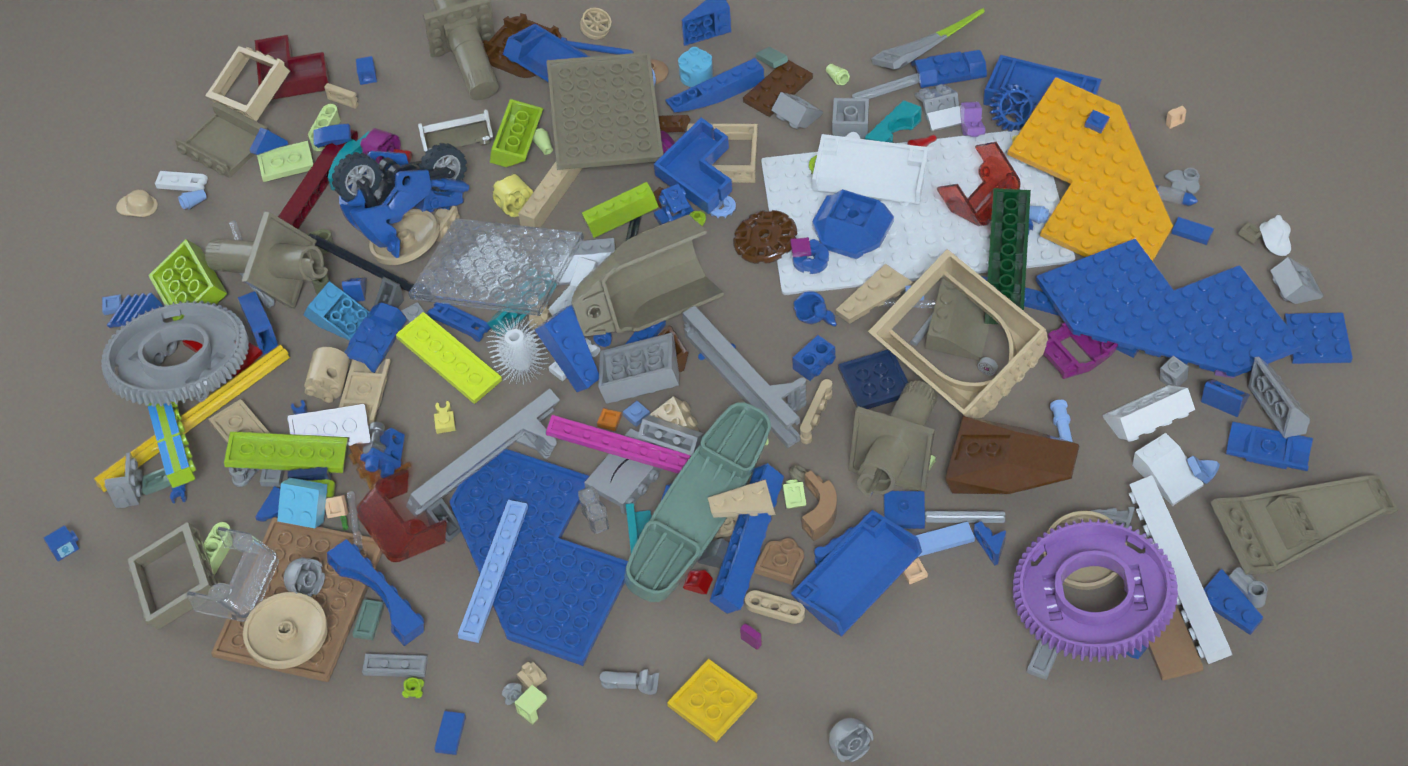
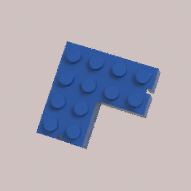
M701 117L654 163L655 176L670 187L679 184L685 190V198L707 214H710L719 205V200L723 201L732 192V179L712 166L729 149L728 136L717 128L714 129L713 125Z

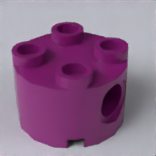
M377 128L370 131L366 138L361 140L360 144L363 148V153L366 155L370 151L393 152L394 149H401L400 139L397 135ZM379 156L375 161L379 164L384 157Z

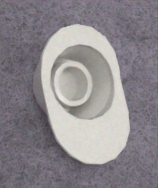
M1277 215L1268 222L1262 223L1260 231L1266 247L1275 255L1286 256L1291 251L1289 240L1290 225L1282 219L1281 215Z

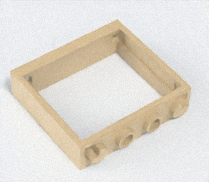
M238 46L205 96L213 103L217 101L257 122L290 70L284 66L285 62L278 58L275 60L268 54L265 56L263 53L255 52L249 47L243 48ZM249 59L272 67L247 105L224 97Z
M688 124V126H687V131H688L694 124ZM711 124L714 129L717 128L727 135L728 140H752L750 165L712 166L732 179V182L755 183L758 124Z

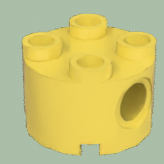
M516 174L495 182L493 186L494 202L505 214L511 217L519 216L518 213L533 194V190Z

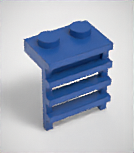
M144 293L140 296L134 294L133 297L127 295L107 326L109 328L121 327V325L126 326V322H131L132 317L137 318L138 314L143 315L145 311L149 312L152 311V308L157 309L159 306L164 307V305L152 293H148L147 296Z

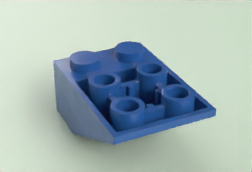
M705 0L682 19L684 46L731 32L730 6L726 0Z

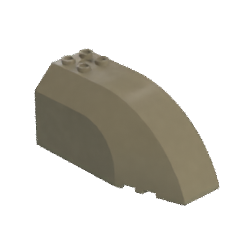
M686 215L634 236L622 243L580 282L573 294L571 303L583 335H603L608 332L623 333V331L629 330L641 331L677 316L693 306L698 307L724 296V293L706 277L693 247L692 240L707 234V231L690 215Z

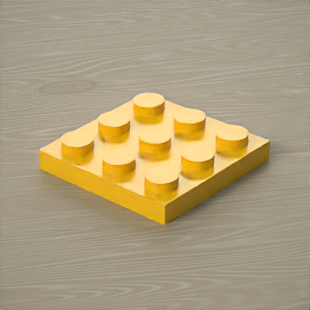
M708 659L667 702V706L714 742H717L757 699V693Z

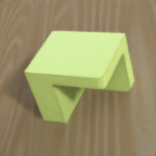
M531 685L515 701L517 713L533 725L538 719L536 710L547 700V696Z

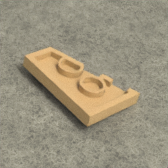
M766 480L708 497L713 518L737 517L739 514L758 516V513L776 515Z

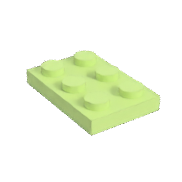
M308 141L279 147L257 155L263 182L307 172L313 166Z

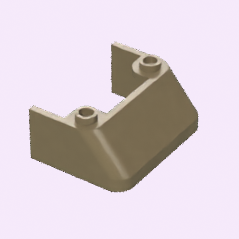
M487 109L484 110L483 114L422 126V123L418 124L425 154L428 149H432L433 145H439V143H445L446 145L449 143L457 148L476 143L486 145L490 144V140L493 139Z

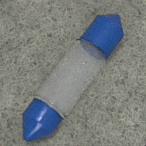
M1155 185L1162 201L1187 206L1198 202L1192 193Z

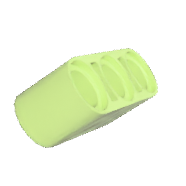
M327 104L322 108L308 133L312 149L315 151H322L326 145L319 148L314 146L313 130L338 125L341 121L337 106L334 104Z
M225 522L215 524L204 542L214 576L234 543V535L230 526Z

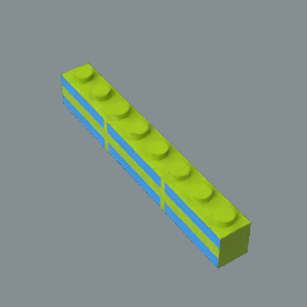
M171 402L170 406L167 403H164L162 406L160 404L152 406V403L147 406L165 473L170 484L175 488L195 480L194 471H196L193 460H190L193 457L189 447H186V445H189L186 435L183 434L185 432L182 421L179 422L182 417L178 408L176 409L178 404L176 405L174 402Z

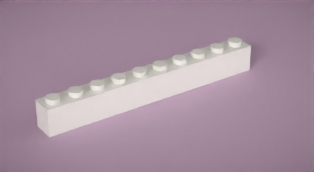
M1151 475L1129 484L1132 490L1129 493L1133 504L1137 503L1139 506L1136 511L1140 520L1144 519L1146 525L1143 527L1147 536H1152L1153 544L1158 543L1159 549H1163L1164 555H1168V561H1171L1172 568H1174L1178 584L1177 605L1182 604L1184 610L1181 611L1184 621L1185 623L1190 622L1192 626L1188 629L1193 641L1197 639L1200 644L1196 646L1200 657H1205L1208 664L1231 656L1232 652L1153 476Z

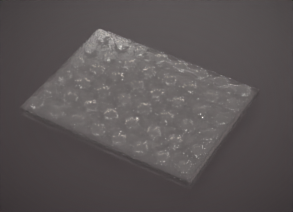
M456 218L408 295L410 299L541 316L584 239L583 233Z

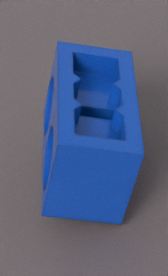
M817 335L793 357V370L811 381L815 376H819L827 365H831L836 358L835 346Z

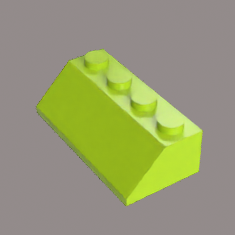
M513 99L509 100L491 149L490 163L509 167L526 160L543 108Z
M645 182L581 214L593 238L659 206L649 184Z

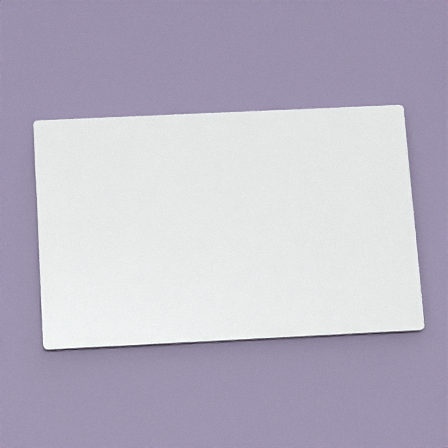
M1021 130L985 133L977 137L966 135L939 138L927 146L928 156L920 205L876 199L884 203L894 216V222L879 248L863 254L858 259L829 251L828 266L817 274L798 271L793 265L791 249L788 254L784 253L782 258L777 260L782 294L790 295L807 291L817 292L861 287L885 264L909 280L916 281L946 249L951 251L976 273H988L994 188L1031 190L1030 206H1045L1049 210V219L1060 202L1054 177L1007 155L1013 143L1012 136L1018 135ZM902 142V143H897V144H905V145H907L908 142ZM818 152L762 158L761 164L769 212L778 210L788 214L789 218H792L797 226L798 234L795 236L796 238L809 237V241L812 239L819 241L812 226V221L826 196L834 195V193L813 191V174L809 170V161ZM1032 221L1033 231L1030 230L1028 235L1026 268L1069 264L1075 261L1073 251L1040 236L1046 223L1038 224ZM808 256L807 259H814V256Z

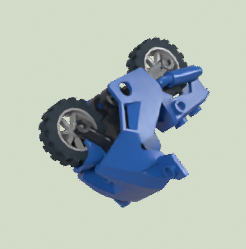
M445 143L433 145L432 149H428L425 156H422V161L410 162L409 164L405 153L370 151L366 155L354 152L353 155L348 154L345 156L346 158L341 159L338 166L336 165L334 168L335 172L332 173V185L335 187L334 190L340 195L339 204L346 220L380 248L387 247V250L396 258L399 257L400 240L397 237L396 229L390 224L400 222L404 214L414 206L422 212H434V209L439 208L449 210L452 206L462 204L464 201L462 198L463 192L469 190V185L463 181L464 172L467 171L465 155L449 143L447 145ZM379 156H383L384 159H382L378 164L375 161L376 158Z

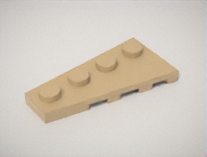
M885 264L835 310L836 315L850 324L868 314L870 309L885 304V301L889 298L901 295L900 292L905 290V286H912L914 283Z

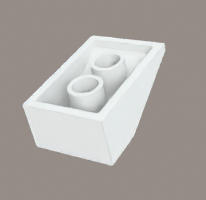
M1166 433L1135 452L1132 466L1144 478L1152 475L1160 494L1172 506L1204 485L1200 479L1194 476L1187 462V457L1179 445Z

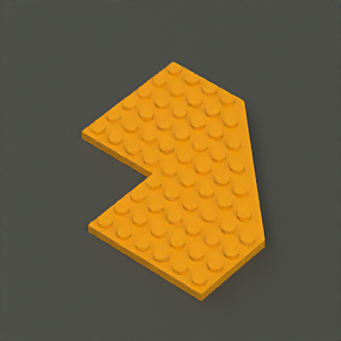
M1055 77L1007 155L1070 183L1067 191L1043 227L1040 236L1083 257H1088L1136 239L1153 262L1172 231L1173 225L1120 105ZM1093 110L1110 117L1102 133L1085 127V123Z

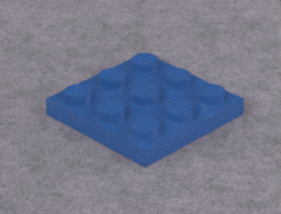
M1343 313L1285 314V324L1302 344L1301 351L1291 354L1292 364L1351 363L1352 353Z

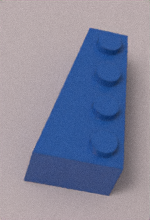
M572 305L561 309L534 329L576 392L589 388L599 380L598 370Z

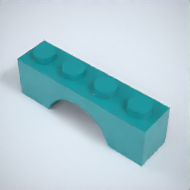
M903 100L865 136L864 140L893 143L892 133L899 130H913L921 122V106Z

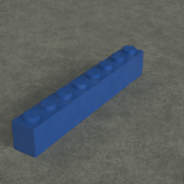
M767 463L754 469L749 484L766 480L773 507H775L778 494L782 489L784 476ZM758 513V516H750V514L738 515L710 598V602L726 614L741 610L744 604L743 600L750 586L749 582L754 572L757 558L761 553L760 549L766 537L768 525L772 519V515H768V513Z

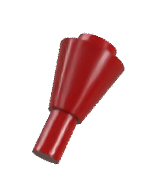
M933 134L927 138L909 140L907 145L927 147L935 142L937 138Z

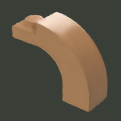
M810 470L804 474L805 486L819 503L814 510L802 516V529L813 541H816L825 535L835 522L837 495L830 480L823 483L820 476H816Z

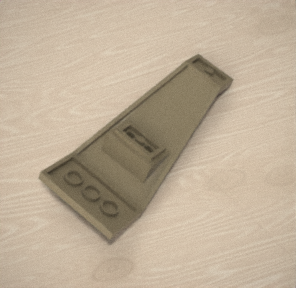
M1368 475L1247 497L1216 498L1211 502L1214 512L1223 527V531L1227 535L1232 549L1240 561L1241 568L1246 575L1274 573L1375 517L1391 515L1398 511L1380 475Z

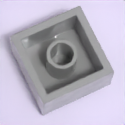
M834 98L833 136L846 137L849 133L856 132L859 134L860 139H865V136L868 134L869 99Z

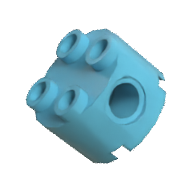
M691 47L678 58L679 76L685 86L694 87L713 78L712 56L698 47Z

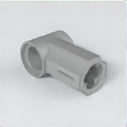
M1241 567L1236 568L1229 576V579L1255 608L1263 607L1268 592L1266 584L1257 581L1252 575H1246Z

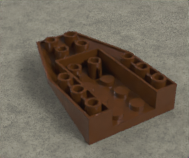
M963 416L945 480L952 494H1012L1072 479L1080 446L1077 443L1030 429Z

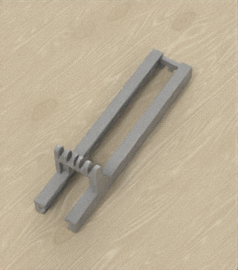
M696 306L683 312V321L685 322L684 333L690 343L747 404L753 405L767 414L771 422V431L787 448L799 442L800 434L791 425L794 423L796 425L800 424V418L795 412L806 406V379L799 378L792 383L770 386ZM786 396L788 398L787 404L783 400Z
M549 388L412 492L406 507L417 518L439 498L445 497L515 442L537 450L544 459H548L557 441L554 437L546 435L547 429L541 422L553 414V407L559 403L560 399Z

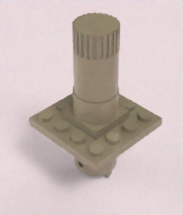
M433 0L436 11L423 14L431 57L452 52L470 98L483 100L493 96L498 91L499 85L483 44L484 40L489 41L494 36L491 0Z
M264 212L255 241L216 238L208 243L205 250V261H207L206 263L210 269L244 273L242 282L289 308H295L303 281H314L317 278H323L328 272V269L323 267V255L315 246L316 240L271 212Z
M916 380L908 383L890 415L857 407L849 471L858 473L857 486L865 496L871 498L873 493L886 494L893 489L894 485L913 491L925 492L935 429L925 427V424L938 398L936 396L937 393L928 383Z

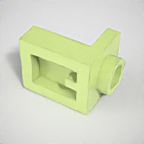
M796 479L786 481V484L782 486L786 509L805 507L806 499L803 482H798Z

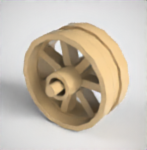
M590 8L584 12L579 26L585 36L598 40L608 34L612 21L604 10Z

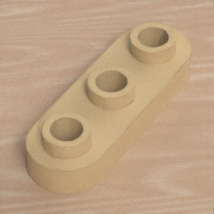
M757 590L750 591L745 596V606L751 612L792 624L800 623L805 617V608L799 602Z

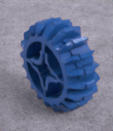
M1018 84L1002 86L1000 91L995 92L997 97L991 98L994 103H991L989 106L993 107L994 110H991L989 113L995 114L992 120H998L996 125H1002L1003 130L1008 129L1009 132L1013 130L1019 131L1035 110L1033 105H1036V102L1031 100L1034 98V95L1029 96L1030 90L1024 91L1025 86L1023 85L1020 87ZM1010 93L1018 95L1022 100L1016 101L1014 97H1011ZM1003 101H1004V104H1005L1004 109H1002V102H1003ZM1012 105H1016L1014 111H1009ZM1005 115H1011L1012 118H1015L1016 122L1009 121Z

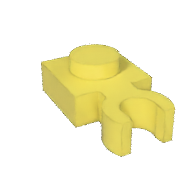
M446 401V407L440 408L439 403H436L437 414H434L436 433L456 431L454 413L451 411L449 401Z

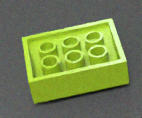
M187 239L148 276L165 306L166 304L172 305L173 302L175 304H179L180 301L186 303L187 300L190 303H193L195 300L197 303L203 301L204 304L210 302L211 305L213 303L217 304L227 295V292L215 271L208 267L202 249ZM184 315L174 316L172 319L174 321L184 318Z

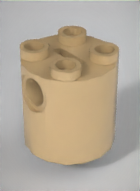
M317 348L311 358L304 385L305 393L309 396L320 398L327 403H331L334 399L340 397L350 363L349 357L336 348Z

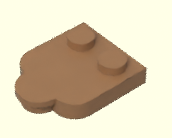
M785 538L781 542L771 541L766 544L754 568V573L793 585L803 565L804 552L798 548L797 543L791 538Z

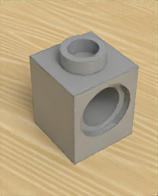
M1172 356L1160 368V381L1166 385L1180 387L1188 379L1189 366L1175 356Z

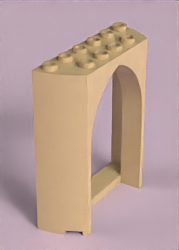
M948 249L868 331L966 417L976 419L984 417L989 411L995 409L998 401L1010 393L1012 387L1024 378L1025 373L1030 368L1036 366L1038 359L1044 354L1048 341L1047 332L1043 326ZM942 276L1000 324L1007 334L1010 348L1009 361L992 380L969 383L950 378L939 371L892 330Z

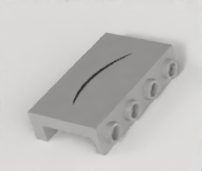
M632 428L625 434V436H627V437H630V438H633V439H637V440H640V441H644V442H647V443H651V444H654V445H657V446H661V445H658V444H655V443H652V442H649V441H646V440L637 438L639 432L635 431V430L632 429ZM608 454L584 482L586 494L593 497L597 493L620 506L621 513L626 514V504L634 503L635 506L638 498L646 493L648 486L657 480L659 473L663 469Z

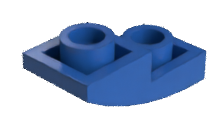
M349 124L331 125L313 130L314 146L317 148L330 143L337 146L351 141Z

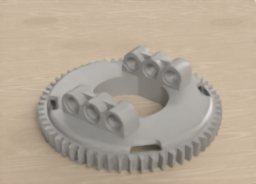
M188 300L186 303L180 301L179 304L173 302L172 305L166 304L164 307L159 306L157 309L152 308V311H145L143 315L138 314L137 318L132 317L131 322L127 321L126 326L121 325V330H116V334H113L112 339H109L108 344L105 345L106 349L103 350L101 367L109 388L116 395H120L121 398L125 397L126 401L131 400L132 403L137 401L139 405L144 402L145 406L152 403V406L156 404L162 406L164 403L170 406L171 402L177 405L178 401L182 400L185 403L188 398L191 401L194 399L203 402L208 397L209 391L213 392L220 388L221 383L226 384V379H231V375L236 374V370L240 369V365L244 364L243 360L246 359L245 355L248 354L247 350L249 349L248 335L240 318L226 307L217 306L215 303L211 305L210 302L204 304L203 301L197 303L195 300L193 303H190ZM184 315V318L181 320L163 322L164 318ZM178 340H193L203 344V347L187 362L175 366H159L165 356H170L175 352ZM115 366H118V376L114 374Z

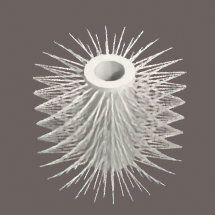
M516 322V326L513 323L512 330L508 326L509 328L507 329L510 330H507V332L500 328L503 333H506V335L501 334L505 337H500L504 342L500 340L488 342L499 343L490 346L499 348L489 353L500 352L490 358L501 357L492 363L503 361L498 365H506L501 369L502 371L508 368V366L509 369L506 372L513 369L511 371L513 373L516 369L515 374H517V370H519L518 376L520 380V375L523 377L524 370L526 374H528L527 372L530 369L536 372L532 367L535 365L531 363L543 365V363L534 360L548 358L537 357V355L546 354L537 353L541 349H546V347L536 348L544 343H535L539 340L534 339L538 334H534L531 337L535 330L527 334L530 328L524 332L525 327L521 330V327H519L518 330Z

